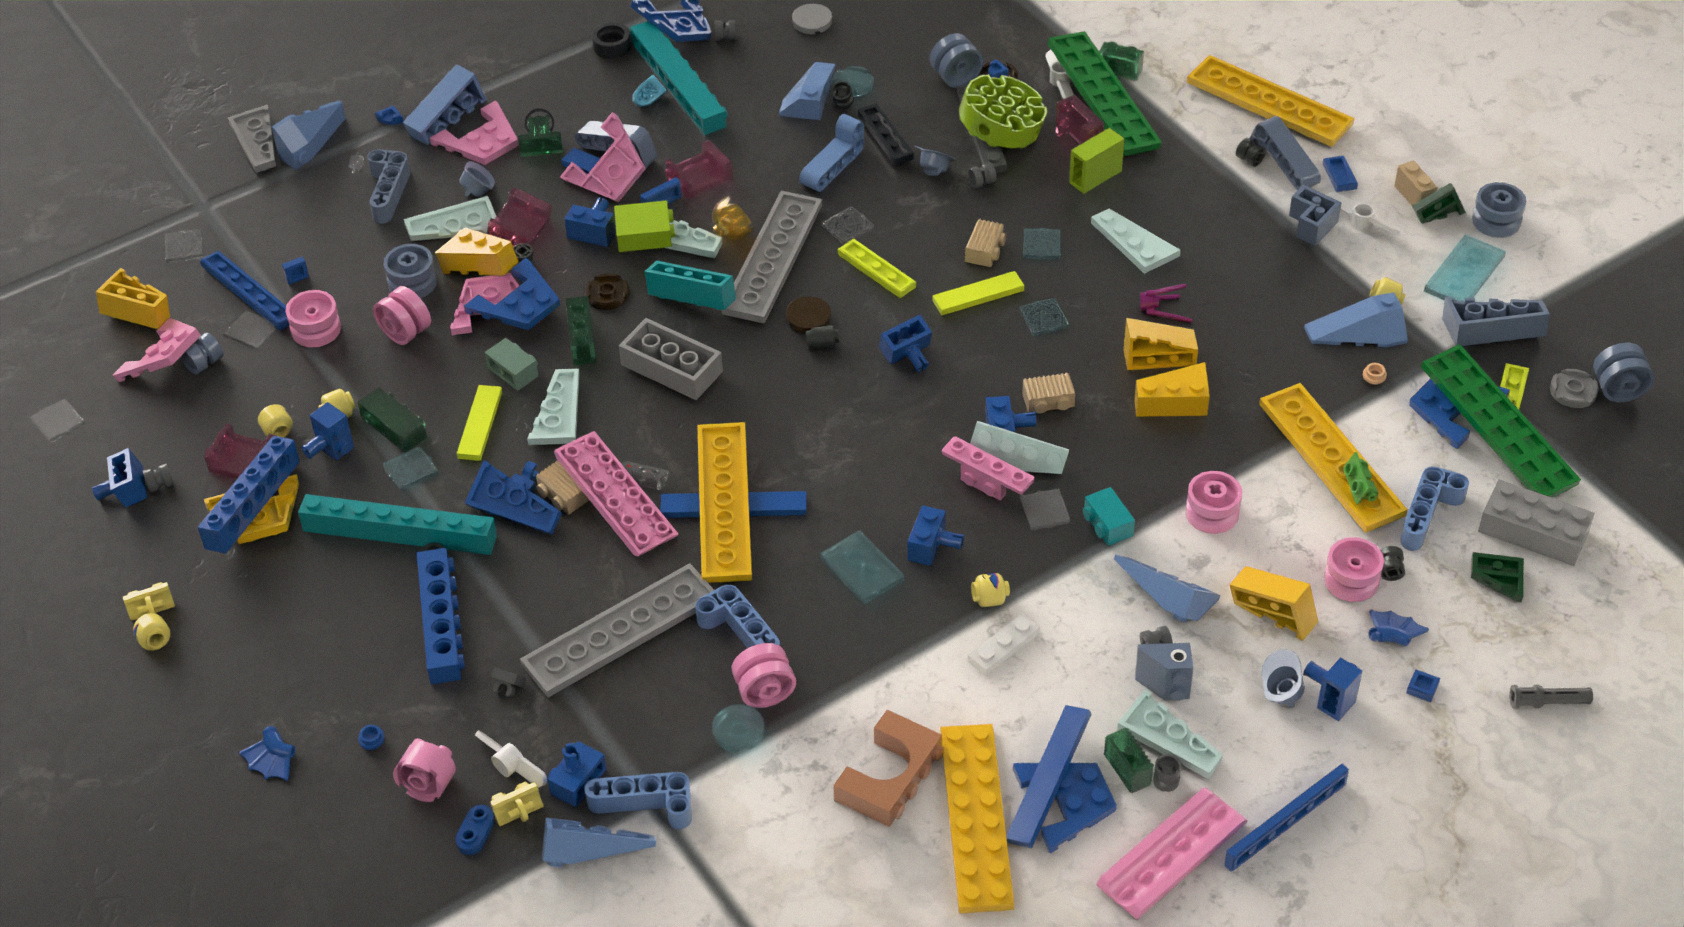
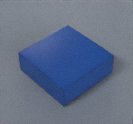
M303 257L282 264L285 280L288 285L309 277Z
M1415 669L1406 693L1431 702L1439 685L1440 678Z

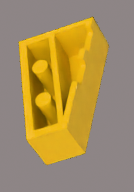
M467 228L460 230L456 236L435 252L443 274H450L451 271H460L461 274L467 275L469 271H478L479 275L504 276L519 263L511 241Z
M122 268L96 291L99 314L159 329L170 318L167 295L149 284L143 285L139 282V278L135 276L131 278L126 275L125 270Z
M1126 318L1123 351L1127 370L1183 367L1197 364L1198 346L1193 329Z
M1205 362L1136 380V417L1207 416L1210 396Z
M1245 566L1229 584L1234 604L1260 618L1265 615L1276 621V627L1280 629L1287 627L1296 632V638L1302 641L1319 622L1311 585L1308 583Z

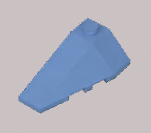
M815 62L783 99L779 116L821 120L835 64Z
M339 100L320 106L315 111H303L302 115L295 116L293 114L272 126L279 159L295 170L312 160L346 119L343 103Z
M1394 292L1372 296L1304 325V329L1312 344L1340 345L1342 342L1356 343V346H1364V343L1377 344V347H1390L1408 342L1403 308Z
M1115 554L1114 560L1163 609L1173 613L1172 618L1184 623L1187 622V619L1198 621L1221 596L1194 583L1190 584L1178 580L1179 577L1161 571L1157 573L1156 568L1132 558Z

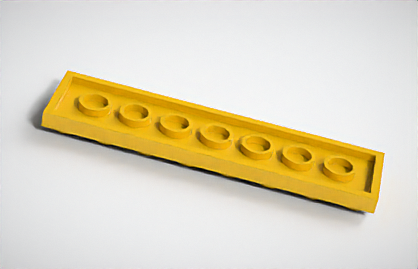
M1208 55L1187 76V83L1267 119L1278 116L1287 128L1330 147H1333L1354 125L1355 118L1211 55Z
M1301 383L1260 398L1259 405L1365 533L1407 516L1408 509L1369 463L1368 468L1372 476L1370 481L1374 482L1378 490L1377 499L1375 501L1362 499L1358 505L1355 503L1343 467L1355 452L1358 453L1359 459L1366 460Z
M745 422L697 425L702 580H706L708 583L751 581Z
M993 724L940 727L942 746L944 747L943 764L959 914L1014 910Z

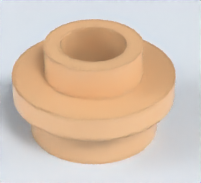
M1370 363L1363 370V378L1370 384H1381L1386 380L1387 373L1385 368L1379 363Z

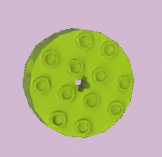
M981 75L971 80L968 84L959 107L960 120L969 131V134L987 142L989 146L1025 148L1036 141L1047 115V107L1041 102L1043 99L1041 95L1020 80L1003 75L1000 78Z

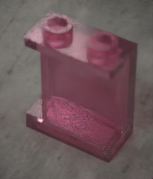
M1075 95L1057 102L1055 134L1058 137L1069 133L1081 145L1104 131V122Z
M710 140L702 142L703 153L676 165L670 158L665 160L666 169L664 171L667 179L671 180L677 177L681 182V193L683 192L689 199L733 179L732 163Z
M513 187L509 192L508 202L495 219L490 218L488 221L487 234L511 241L512 246L519 243L532 245L550 220L552 205Z
M227 423L222 431L218 432L212 445L205 451L204 459L209 472L238 479L268 441L277 435L269 433L263 441L236 434L233 431L232 425Z

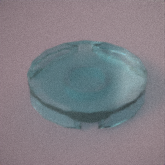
M847 66V69L844 70L841 68L836 71L832 79V86L839 81L848 82L852 87L854 98L868 94L874 85L873 75L870 74L868 69L861 66Z
M743 704L730 705L723 708L716 714L712 723L713 735L717 744L725 750L733 752L754 748L764 735V720L759 711Z

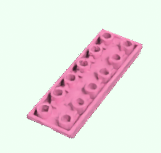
M595 431L554 451L558 462L633 555L640 556L678 536V532Z
M1204 787L1105 872L1098 880L1096 886L1138 920L1242 828L1248 820L1235 809L1228 806L1211 790Z

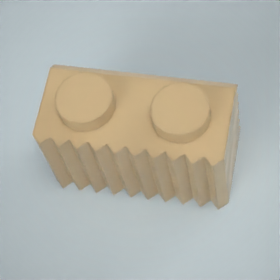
M1414 160L1398 165L1394 187H1397V190H1399L1401 195H1404V198H1406L1408 203H1411V206L1436 192L1439 188Z
M979 219L965 248V262L991 267L993 261H997L999 258V247L1004 246L1006 241V233H1003L1004 225L998 222L994 223L989 220L986 222Z
M1069 373L1048 375L1046 377L1039 376L1033 379L1025 378L1023 380L1022 393L1028 413H1044L1047 410L1054 409L1066 410L1075 406V391Z
M558 461L552 463L551 466H548V468H545L544 471L536 475L538 484L536 488L539 494L544 498L548 497L551 499L555 508L559 511L563 510L567 515L589 501Z

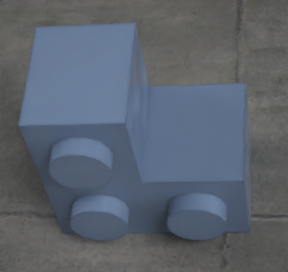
M1303 184L1292 196L1289 216L1298 220L1296 237L1316 246L1338 223L1342 202Z

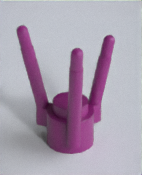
M1186 284L1157 290H1146V292L1140 293L1141 311L1146 310V315H1157L1189 323L1193 321L1191 318L1154 310V308H1159L1160 300L1180 298L1179 294H1159L1186 288Z

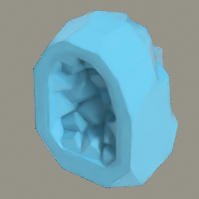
M652 75L635 90L632 101L636 106L648 107L660 99L667 90Z

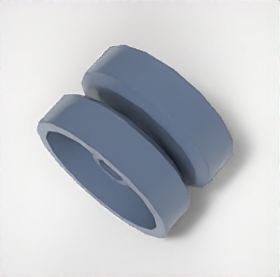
M959 33L950 34L942 38L932 49L929 59L932 68L948 86L954 88L969 84L971 80L978 76L983 66V56L964 35Z
M1493 182L1484 185L1477 193L1476 206L1472 215L1473 225L1478 231L1491 237L1504 238L1514 235L1518 232L1522 223L1527 203L1526 196L1519 188L1508 183Z
M404 244L392 249L384 258V270L390 292L400 286H404L414 291L420 298H423L436 287L437 276L434 269L433 256L424 246Z
M1619 343L1610 346L1602 351L1594 360L1593 369L1604 396L1610 401L1628 402L1637 399L1647 393L1653 386L1655 380L1653 371L1643 349L1637 344Z

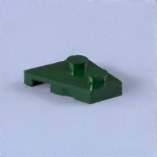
M1451 183L1412 205L1421 224L1435 219H1445L1448 213L1458 212L1459 215L1466 213Z
M1473 552L1471 557V578L1522 603L1524 558Z

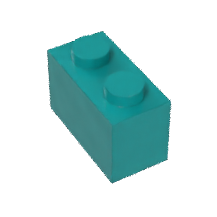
M1111 487L1085 496L1083 515L1087 521L1092 523L1097 536L1102 538L1107 546L1134 536L1135 519Z

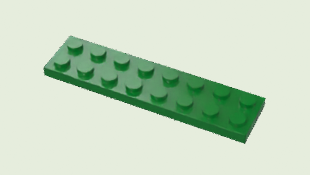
M1085 31L1048 39L1047 45L1105 130L1110 128L1124 138L1123 156L1160 149L1162 142Z
M1460 344L1422 362L1421 368L1528 490L1554 498L1579 485L1581 481L1579 476Z

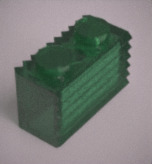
M1104 41L1099 52L1114 74L1118 75V77L1133 79L1134 81L1138 80L1143 70L1144 51L1138 50L1134 46L1126 47L1118 45L1116 42Z
M1123 728L1105 737L1103 754L1128 791L1134 793L1151 785L1154 764L1145 755L1146 752L1143 751V748L1134 739L1135 736H1132V732H1129V728Z

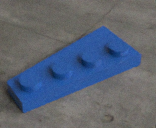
M485 460L465 501L468 507L553 535L562 514L558 509L509 478Z

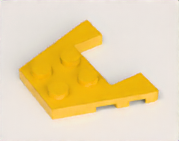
M297 474L288 476L278 488L279 495L270 498L236 540L239 544L288 531L299 487ZM225 494L204 499L207 510L210 512Z

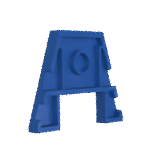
M632 0L630 7L676 42L709 40L712 34L707 19L702 15L703 8L699 6L700 0H681L680 4L685 10L657 11L649 0Z
M525 258L512 268L513 276L524 283L497 304H493L482 296L477 295L464 305V310L467 314L472 315L475 312L482 314V318L485 319L497 318L502 320L504 324L530 330L560 306V299L532 263Z
M1429 379L1410 398L1409 406L1427 423L1431 422L1438 429L1437 432L1442 437L1446 436L1451 441L1450 445L1458 449L1469 438L1470 430L1452 422L1460 414V411L1438 386ZM1499 387L1501 391L1508 397L1510 390L1507 388Z
M1039 763L1013 764V772L1021 789L1029 787ZM1097 763L1069 764L1055 796L1065 821L1041 827V835L1049 853L1056 851L1058 846L1065 841L1069 842L1076 838L1077 833L1083 829L1091 828L1116 811L1117 805Z

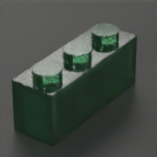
M588 296L565 298L573 366L596 363Z
M379 387L358 401L361 418L404 453H407L427 439L426 423L423 418L414 415L405 404H400L390 392L387 393Z

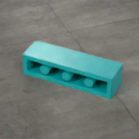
M661 261L654 262L645 270L648 295L677 300L678 302L692 303L697 306H707L716 310H725L736 300L732 275Z

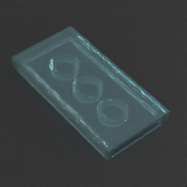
M1465 234L1427 282L1424 292L1442 300H1445V297H1454V301H1465V298H1474L1504 259L1506 251Z

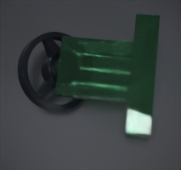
M542 108L531 110L525 118V128L529 134L518 135L521 157L563 153L561 131L552 132L554 119L551 113ZM538 111L548 114L546 116L530 117L532 113ZM550 117H551V119H552V126H551V128H550V121H549V118H550Z

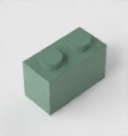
M507 338L485 352L487 368L517 391L538 377V363L534 356L528 355L518 344H513Z

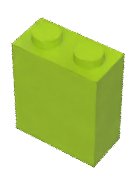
M1108 128L1072 149L1069 183L1085 194L1122 171L1124 138Z
M667 201L614 206L619 252L672 247L671 238L675 237L674 224H669L674 222L673 211L668 209Z

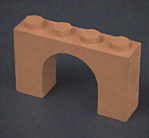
M886 710L874 727V744L904 758L908 763L907 769L895 778L879 780L847 766L833 785L834 801L890 827L895 819H899L902 816L908 799L912 800L915 797L921 780H926L929 776L931 765L934 761L940 760L944 747L942 746V734Z

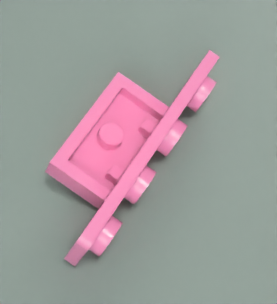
M953 437L942 449L944 456L961 464L962 481L1000 501L1006 495V488L1022 495L1034 482V476L958 437Z

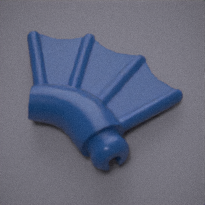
M1369 610L1375 628L1369 629L1368 636L1373 642H1394L1406 647L1412 638L1429 631L1428 627L1419 625L1412 617H1403L1391 610L1387 612Z
M273 726L266 727L263 730V740L240 751L239 755L247 760L249 770L261 772L265 779L279 777L288 781L290 760L294 757L296 748L294 745L283 742L280 733L277 732V728Z

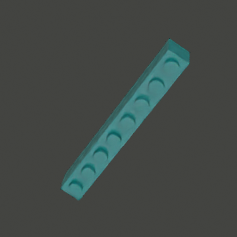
M649 21L631 26L632 45L701 133L707 135L726 128V118L728 115L725 107L721 106L716 96L709 92L706 83L701 82L697 72L693 71L688 61L681 57L679 50L673 47L669 37H665L663 32Z
M305 494L298 511L302 529L305 532L423 547L428 543L434 542L442 544L447 550L491 555L497 539L493 517Z

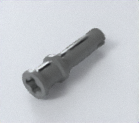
M1511 685L1509 698L1512 708H1518L1519 706L1540 708L1544 704H1592L1593 691L1591 687L1543 688L1540 685H1533V687Z

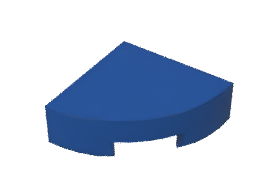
M995 59L990 63L988 75L991 78H1000L1001 75L1008 76L1009 69Z
M394 105L375 113L376 119L384 124L394 125L404 122L403 116Z

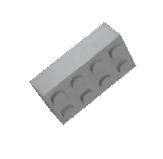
M645 318L619 345L622 366L695 400L723 372L720 351L648 318Z
M1498 479L1483 511L1478 532L1574 566L1590 531L1595 513Z

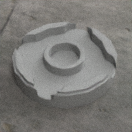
M815 3L805 4L794 10L792 23L794 28L801 33L815 34L816 31L822 33L830 28L832 13L823 5Z
M1565 369L1559 374L1556 373L1550 384V393L1553 398L1560 404L1571 408L1590 406L1595 402L1599 391L1598 382L1595 379L1593 381L1587 372L1578 369Z

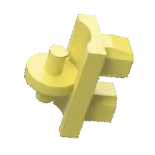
M160 582L152 585L151 588L142 591L135 590L129 592L127 596H123L131 621L145 614H156L157 612L175 607L167 582Z
M525 781L518 784L515 791L508 794L500 792L492 796V801H490L499 826L521 818L523 822L529 820V813L544 807L535 782L528 784Z

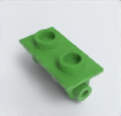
M1355 452L1349 461L1346 462L1343 470L1355 503L1358 505L1362 499L1375 501L1378 490L1374 482L1370 481L1372 476L1368 463L1363 459H1359L1358 453Z

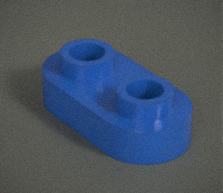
M477 805L468 811L456 835L457 848L462 854L474 855L483 848L495 823L493 811L490 807Z

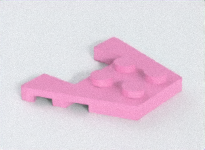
M497 101L481 108V115L489 122L469 132L464 137L457 139L446 129L430 137L433 146L438 147V145L445 147L446 151L451 153L457 151L462 153L463 157L484 165L519 146L518 139Z
M612 112L600 127L615 140L588 175L575 163L571 162L560 177L565 181L619 202L646 168L619 117Z
M506 273L504 276L491 275L465 280L459 299L460 304L455 311L454 322L450 326L452 335L471 333L470 316L482 315L475 312L472 315L467 314L464 310V305L474 297L480 295L491 303L497 304L519 287L511 273Z
M169 318L156 331L161 340L147 348L145 351L146 355L140 361L125 362L113 376L118 382H121L129 374L134 378L139 376L145 369L152 372L173 365L201 334L195 327Z

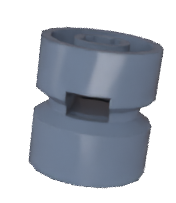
M206 332L180 358L186 368L197 375L208 367L207 363H215L223 357L224 353L218 341Z

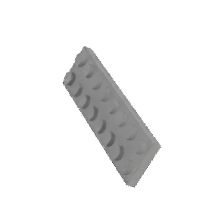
M780 191L734 282L736 300L725 310H722L723 315L760 323L766 322L822 207V199Z
M689 563L520 658L521 665L549 698L696 613V601L700 597L714 591V589L706 580H702L699 572Z

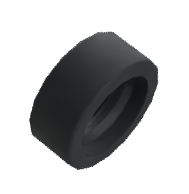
M614 22L598 26L592 33L594 52L598 56L609 59L624 56L631 48L629 29L623 24ZM609 38L621 39L620 41L614 43L602 42L603 40Z

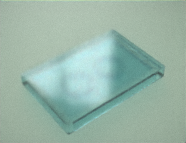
M860 530L820 553L822 561L864 604L904 581V574Z

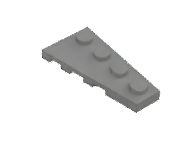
M268 105L228 117L229 124L255 172L275 167L276 160Z

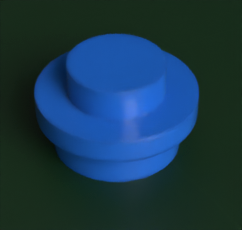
M376 725L363 727L358 735L359 745L366 750L379 748L385 740L383 730Z

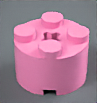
M415 739L393 771V778L399 787L402 784L408 789L406 794L420 801L431 802L436 797H441L456 771L455 763L451 758L452 752L446 746H436L422 739Z

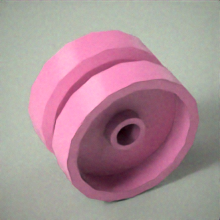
M404 286L396 288L388 297L383 298L373 307L374 317L379 327L392 341L400 345L407 344L416 337V334L423 332L431 325V316L424 302L414 291Z
M308 290L291 298L286 305V316L290 324L291 335L299 345L320 347L329 344L339 335L341 322L337 314L336 302L329 293L320 290Z
M1207 471L1195 476L1189 483L1186 517L1189 523L1205 533L1217 534L1233 528L1239 520L1242 499L1240 483L1233 476L1220 471Z
M1352 537L1337 541L1330 548L1324 574L1325 586L1331 594L1341 600L1362 602L1370 599L1377 592L1384 566L1383 553L1375 544L1362 538Z
M773 643L751 646L742 651L735 658L731 666L732 674L739 686L742 700L748 706L754 708H766L776 705L792 694L796 687V677L789 666V660L781 646Z

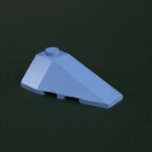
M546 818L542 858L549 866L563 867L564 864H574L656 847L654 835L627 830H617V833L614 834L605 826L596 825L586 829L584 826H581V822Z

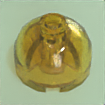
M725 196L713 209L712 221L714 226L712 229L720 237L724 236L734 241L740 240L751 233L754 227L748 226L751 221L737 203L732 206L729 203L731 198Z

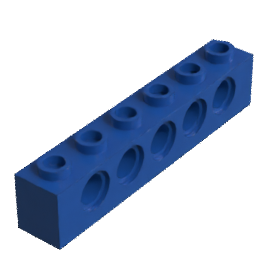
M273 436L201 522L198 530L205 550L226 554L299 464L300 460L293 439Z
M446 548L417 552L426 663L430 683L438 684L461 680V669H465L463 654H459V649H463L461 634H457V630L461 629L459 614L455 615L454 611L459 610L457 595H453V591H457L455 576H451V572H455L453 557L448 558Z

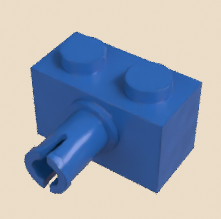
M599 197L592 208L572 205L564 218L567 238L608 247L616 233L614 214L605 212L609 207L608 201L602 198L600 202L601 197Z
M918 315L881 333L879 348L890 365L908 357L916 371L921 372L922 369L925 370L929 366V362L920 350L930 345L932 331L922 316Z
M1009 396L986 397V424L1015 432V428L1036 427V413L1014 414V411L1012 412Z
M327 402L310 414L315 438L301 447L302 452L307 458L312 459L313 456L323 450L337 461L354 448L347 416Z
M127 448L107 457L109 480L92 487L94 497L100 501L114 494L125 508L146 499L147 493L143 465L132 451Z
M922 505L908 539V561L931 566L940 545L958 550L962 549L964 534L945 531L946 511Z
M1341 657L1328 671L1315 662L1310 661L1305 667L1303 675L1321 685L1317 709L1340 721L1356 702L1363 670Z
M579 741L576 744L568 743L565 745L566 749H562L563 760L557 768H553L547 778L550 794L574 807H577L586 796L585 785L592 779L600 778L607 770L604 754Z

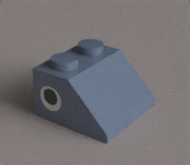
M1190 643L1138 644L1135 680L1163 700L1179 701L1190 699L1193 676Z

